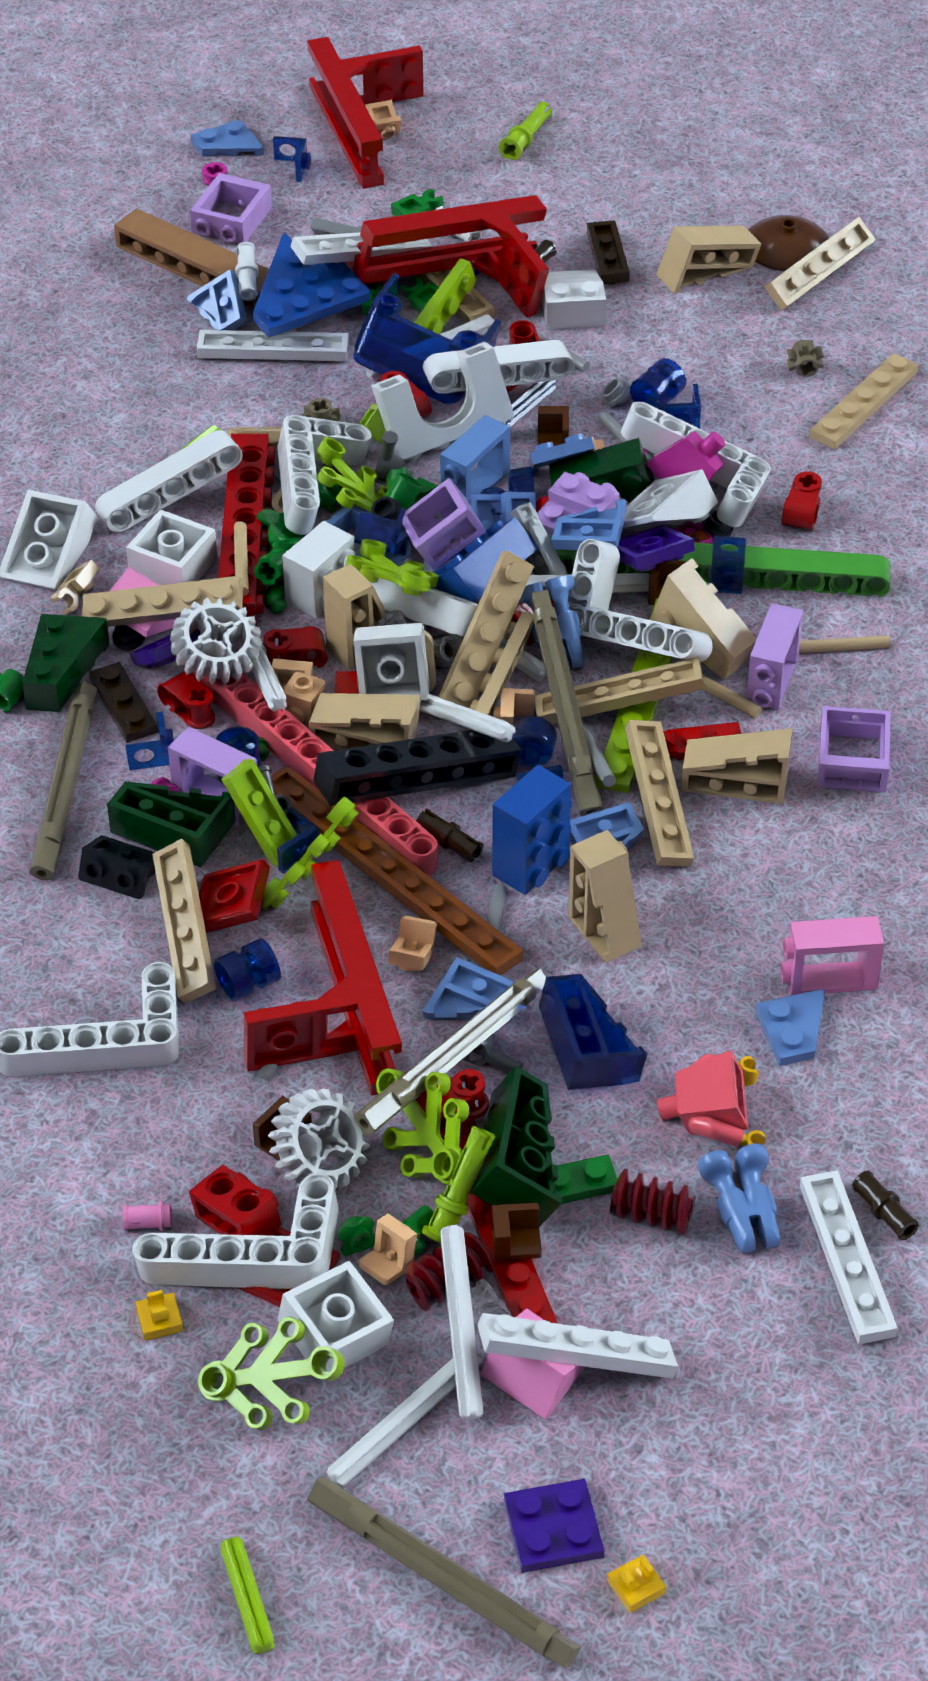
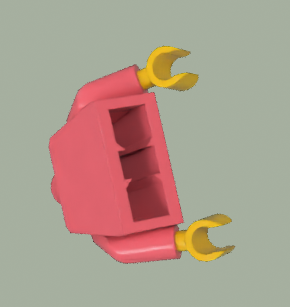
M731 1050L719 1055L704 1054L691 1066L679 1070L675 1074L676 1094L657 1099L661 1119L668 1120L679 1117L689 1134L717 1140L734 1147L739 1145L744 1147L754 1143L764 1145L766 1137L762 1131L753 1130L748 1135L744 1134V1130L748 1129L745 1086L754 1085L759 1077V1071L755 1069V1059L751 1056H745L738 1063Z

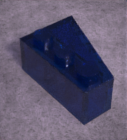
M572 974L546 977L538 1007L568 1090L639 1082L648 1055L642 1046L636 1047L626 1035L627 1028L622 1022L616 1023L606 1011L607 1004L583 975Z

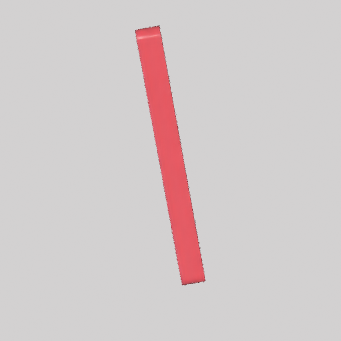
M243 672L238 681L230 676L229 682L226 685L220 678H216L215 683L212 685L208 677H203L200 680L201 683L213 692V702L247 732L264 738L269 744V751L318 789L313 781L318 753L334 751L286 709L282 710L279 708L275 712L272 711L260 687ZM384 797L353 802L356 805L354 809L359 813L355 819L428 876L436 872L438 868L437 840L390 798Z

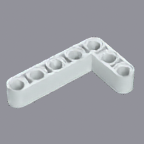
M634 402L631 405L621 429V434L625 439L632 440L639 437L642 447L655 454L693 431L697 432L703 440L710 433L644 402ZM725 441V447L716 454L723 462V465L711 479V481L727 488L716 515L724 524L731 527H739L744 523L760 495L771 467L762 458Z
M290 415L284 418L277 450L284 521L289 531L305 535L313 530L320 504L315 460L320 461L317 458V448L323 439L329 437L338 441L345 448V453L341 459L347 465L358 466L365 461L372 434L368 428L354 423L299 415Z
M587 539L579 545L572 572L575 584L573 589L569 591L568 604L569 610L578 613L583 636L686 660L699 657V661L702 662L710 656L713 643L709 635L704 632L608 611L620 560L619 550L611 543L595 539Z
M154 962L147 965L142 971L143 1019L3 1030L0 1032V1072L6 1076L15 1077L171 1064L179 1055L178 1006L174 969L165 962Z
M321 1173L311 1174L301 1181L290 1236L184 1233L144 1234L132 1246V1253L138 1273L142 1280L154 1285L242 1288L255 1286L294 1289L329 1271L339 1213L333 1181L329 1176Z

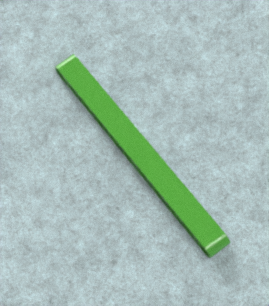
M694 543L695 551L684 554V558L681 559L687 562L693 558L698 565L695 570L707 585L709 583H717L716 586L729 587L747 585L749 588L773 589V587L781 588V590L806 592V590H814L813 592L833 594L846 592L848 595L863 596L878 594V597L885 596L890 590V562L886 557L875 554ZM555 549L560 560L564 563L567 573L572 574L577 550ZM619 561L616 574H651L652 570L637 571L635 568L622 564Z

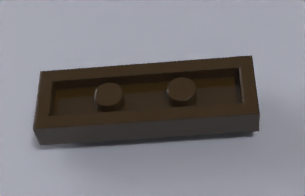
M616 221L587 223L590 247L597 273L602 279L603 284L629 282L630 271Z
M120 662L89 671L91 683L97 687L98 695L126 743L158 733L155 720Z

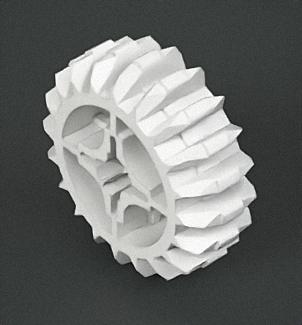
M206 597L203 601V606L194 601L191 604L190 610L184 608L181 611L180 618L177 617L174 621L173 631H171L170 636L172 654L177 655V666L185 665L186 675L196 672L198 682L203 677H208L211 685L215 683L216 678H220L226 685L229 682L230 676L238 681L241 678L242 672L248 674L251 671L252 664L258 661V652L261 650L262 642L260 639V627H255L256 621L254 616L246 617V607L236 610L234 600L229 605H225L221 597L216 603H211ZM199 629L201 632L200 636H198L197 641L192 643L190 635L193 631ZM240 639L242 648L233 653L231 649L234 641Z
M308 1089L303 1091V1094L298 1093L291 1096L289 1103H284L278 1108L281 1115L274 1117L271 1121L278 1130L271 1131L268 1135L269 1138L276 1141L277 1146L272 1147L269 1152L279 1154L280 1160L277 1161L274 1167H286L287 1171L284 1179L289 1181L296 1178V1188H299L301 1181L305 1177L321 1173L331 1178L336 1190L337 1186L339 1188L347 1186L350 1183V1178L357 1177L361 1173L358 1166L365 1164L368 1160L361 1151L367 1150L370 1144L362 1140V1135L365 1134L354 1120L352 1110L355 1102L348 1101L343 1103V1094L335 1093L331 1095L329 1089H321L317 1092L315 1089ZM309 1111L320 1113L319 1119L315 1120L313 1124L301 1122ZM326 1157L337 1158L336 1163L329 1171L319 1169L320 1162L325 1161Z

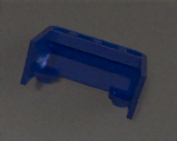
M393 273L371 304L354 345L353 359L359 365L381 375L389 371L402 372L427 396L444 404H453L460 401L466 394V391L437 393L432 389L423 371L424 361L432 354L465 350L483 342L495 347L501 321L496 319L484 336L467 330L457 333L452 340L400 317L403 303L395 296L399 275Z

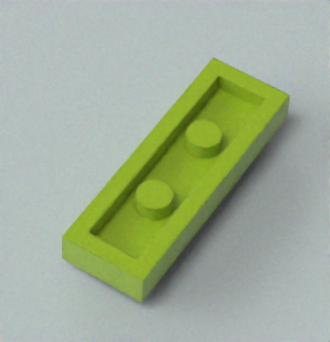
M459 259L412 324L420 342L439 335L451 315L458 310L459 304L464 297L473 289L477 280L469 261Z
M253 759L243 760L221 779L272 865L281 866L303 847L302 842Z

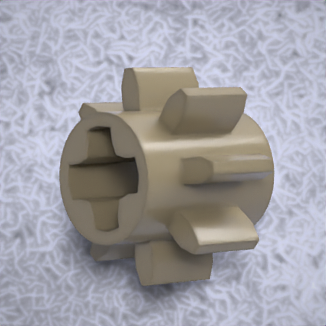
M813 340L797 341L792 349H787L789 371L796 369L798 375L802 377L812 376L819 368L824 366L822 346L814 347Z
M317 398L312 400L309 406L304 405L302 416L340 421L339 408H332L331 401L325 398Z

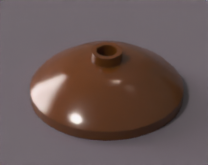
M793 215L771 216L760 220L748 229L761 243L755 262L764 267L779 271H786L829 239L827 233L819 225L806 218Z

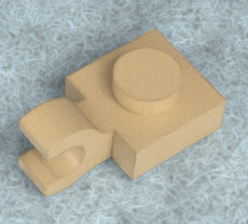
M92 560L76 567L59 586L58 591L52 595L51 601L53 603L61 598L65 600L66 608L62 612L64 615L77 609L79 604L77 594L83 595L93 586L94 581L92 578L99 571V567Z

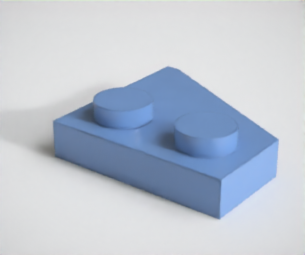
M241 120L230 121L227 124L191 134V143L202 156H238V152H255V156L264 155L263 146Z
M228 270L187 296L188 301L200 310L199 313L211 322L215 330L234 331L248 322L244 302L239 297V279L232 270Z
M577 434L565 438L566 443L553 446V442H547L535 446V451L531 452L529 457L531 472L541 471L543 466L594 451L592 437L584 438L583 434Z
M626 499L615 501L616 507L598 512L597 507H593L578 514H569L557 518L552 536L553 549L578 550L579 545L587 539L611 543L618 549L627 512Z
M630 802L570 820V840L572 844L608 830L617 841H621L628 851L642 838L644 831Z
M456 957L422 1010L423 1017L440 1020H470L515 982Z
M823 989L756 1003L755 1012L779 1066L815 1058L825 994Z

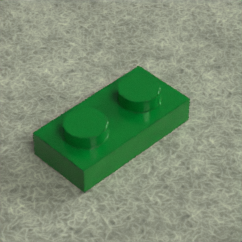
M609 1154L556 1165L559 1178L555 1182V1191L561 1193L562 1204L613 1193L618 1178Z

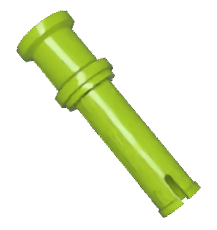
M539 102L521 125L513 126L508 136L499 142V152L504 158L518 160L522 155L523 149L531 145L532 136L547 118L552 115L551 107L546 112L544 111L549 106L548 103Z
M472 1126L466 1145L461 1152L445 1191L440 1192L436 1196L434 1201L437 1204L429 1224L424 1225L421 1231L424 1235L441 1243V1229L450 1225H458L461 1216L467 1214L469 1209L467 1208L468 1204L466 1201L495 1138L494 1134L482 1128Z

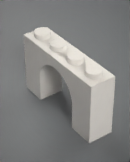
M483 342L457 352L466 383V397L461 409L452 418L443 422L432 423L421 418L409 381L400 374L371 385L385 431H393L398 435V441L394 448L396 455L405 461H413L422 456L421 453L430 449H444L450 445L451 441L463 435L484 415L506 424V420L515 417L494 347Z

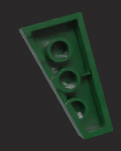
M515 1066L491 1093L484 1130L494 1134L495 1138L472 1186L471 1193L479 1197L483 1202L491 1205L538 1203L540 1208V1227L562 1204L561 1193L555 1191V1182L559 1178L558 1167L552 1164L551 1152L555 1149L554 1137L548 1131V1125L552 1121L548 1084L518 1066Z

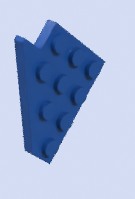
M285 233L281 236L254 308L253 320L266 336L270 338L369 302L371 291L345 262L303 265L290 247L292 243L291 238Z

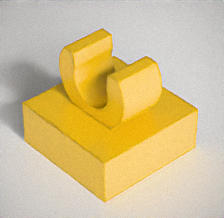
M163 1290L147 1293V1299L135 1301L144 1341L183 1332V1324L174 1292L163 1294Z
M644 1554L607 1573L608 1583L630 1613L666 1594V1585Z

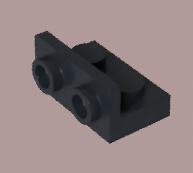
M101 835L82 847L78 878L80 881L141 899L145 894L147 878L155 873L152 855L155 852Z

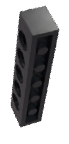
M467 730L318 753L313 781L328 804L334 806L344 796L353 803L516 777L522 749L513 737L511 741L503 742L482 733Z

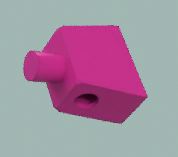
M693 431L658 452L646 465L659 479L702 469L708 482H710L723 465V462L716 454L726 444L724 439L715 431L711 432L704 440L697 432Z

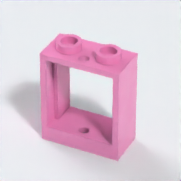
M878 916L790 922L789 937L783 938V953L786 961H781L780 974L782 983H789L791 996L823 989L824 993L878 990L884 950V940ZM858 951L857 961L804 965L805 955Z

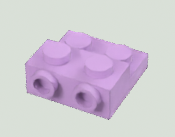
M564 472L548 490L549 500L538 512V518L541 520L540 523H542L545 531L552 537L557 518L569 514H578L593 507H597L598 512L615 508V501L620 500L619 492L609 483L598 485L591 482L583 473L577 472L573 475Z

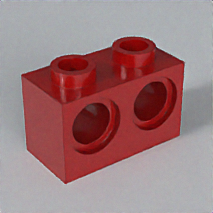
M223 1164L188 1191L196 1217L219 1234L268 1236L282 1224L277 1209L279 1203L275 1195L266 1188L261 1189L251 1183L243 1173H236Z

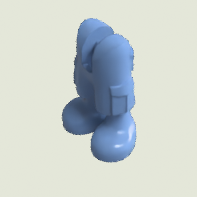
M565 575L549 579L545 582V585L554 604L563 644L566 649V656L571 668L575 669L584 666V655L580 640L582 628L578 613L569 610L568 594L573 589L575 582L572 575ZM542 582L525 586L519 603L528 604L532 611H534L532 592L543 591ZM533 622L531 632L535 640L534 642L540 648L535 623Z
M757 1143L744 1146L737 1152L734 1158V1171L744 1192L735 1187L733 1167L727 1152L723 1150L711 1151L702 1156L698 1162L701 1177L707 1183L714 1186L720 1194L716 1205L722 1222L730 1230L735 1246L743 1254L755 1251L756 1244L752 1226L756 1227L765 1250L780 1246V1233L776 1220L777 1206L769 1187L760 1184V1176L766 1169L770 1157L766 1147Z

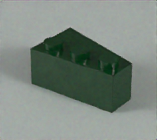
M639 437L549 464L551 487L564 472L573 475L580 472L585 474L591 482L598 485L603 483L613 485L617 492H619V497L626 499L629 503L653 483L655 478L652 470L646 465L648 460Z
M41 614L22 682L26 710L60 712L75 692L86 672L91 671L94 667L95 660L101 652L106 651L109 647L107 618Z
M125 781L107 803L110 832L112 834L157 851L183 839L190 845L193 865L198 867L203 866L236 822L235 804L229 792H222V796L201 794V789L190 788L189 793L169 791V787L164 785Z

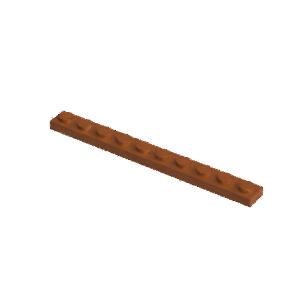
M288 765L272 774L275 793L287 796L292 802L291 815L317 836L323 835L333 824L326 817L336 805L330 806L320 790ZM354 819L346 829L339 825L334 831L341 837L333 847L337 852L421 919L435 921L437 923L436 930L484 969L501 976L523 961V950L357 819Z

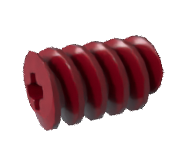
M624 1168L613 1190L610 1214L616 1206L617 1216L621 1219L626 1218L630 1211H632V1220L635 1223L641 1222L644 1216L647 1215V1224L650 1227H655L662 1218V1228L665 1231H670L677 1222L678 1234L685 1235L693 1214L696 1196L694 1195L693 1198L689 1197L688 1185L685 1184L678 1194L674 1193L673 1181L670 1180L664 1189L661 1190L658 1185V1177L655 1176L649 1185L646 1186L644 1185L643 1173L640 1172L634 1181L631 1182L629 1181L628 1169Z
M464 1232L468 1275L470 1274L475 1281L480 1282L483 1279L482 1267L489 1273H493L492 1261L482 1241L474 1234ZM442 1247L435 1248L432 1255L424 1254L419 1259V1262L412 1261L406 1266L405 1276L408 1290L418 1306L425 1312L430 1309L428 1297H431L437 1304H441L443 1302L441 1290L444 1289L446 1291Z

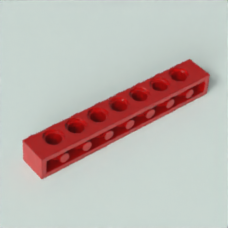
M231 433V438L242 450L243 456L239 465L227 473L218 578L235 576L234 524L239 521L244 522L247 525L249 593L243 596L242 608L246 607V617H255V625H257V614H264V595L259 594V592H265L266 585L255 577L254 566L258 564L259 558L267 554V551L262 550L263 548H269L268 529H264V527L268 526L260 522L256 516L261 510L270 509L266 508V506H272V487L267 486L274 483V470L269 465H275V446H269L268 434Z

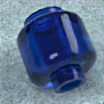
M532 716L520 720L515 726V733L512 736L522 749L519 762L529 767H535L537 764L542 766L548 763L553 757L557 741L555 727L551 722L541 717Z

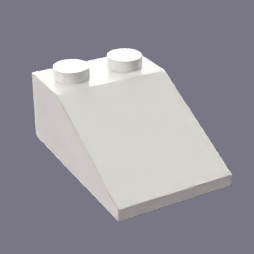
M595 269L548 273L541 298L546 330L605 326V290L603 281Z
M703 470L655 480L627 505L622 531L651 529L660 525L675 528L686 521L698 523L706 519L710 515L709 511L718 501Z
M28 490L0 567V578L58 591L57 589L88 546L97 515L86 501Z

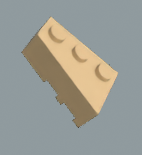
M744 225L674 226L656 275L675 294L681 292L682 289L680 287L692 283L698 286L705 283L704 279L716 275L722 278L753 267L761 243Z
M691 558L667 576L650 620L708 634L712 640L713 648L710 656L702 661V663L725 680L749 660L757 639L732 607L728 610L715 595L718 591L713 583L709 585L705 583L695 570L698 567L697 563Z
M352 564L323 576L326 648L348 670L356 667L353 644L356 628L393 625L384 612L385 608L374 586Z
M320 693L309 721V730L334 751L417 738L421 695Z
M793 728L687 740L682 768L681 791L784 804Z
M608 830L570 846L568 917L605 963L642 946L628 862V851L621 841H617Z

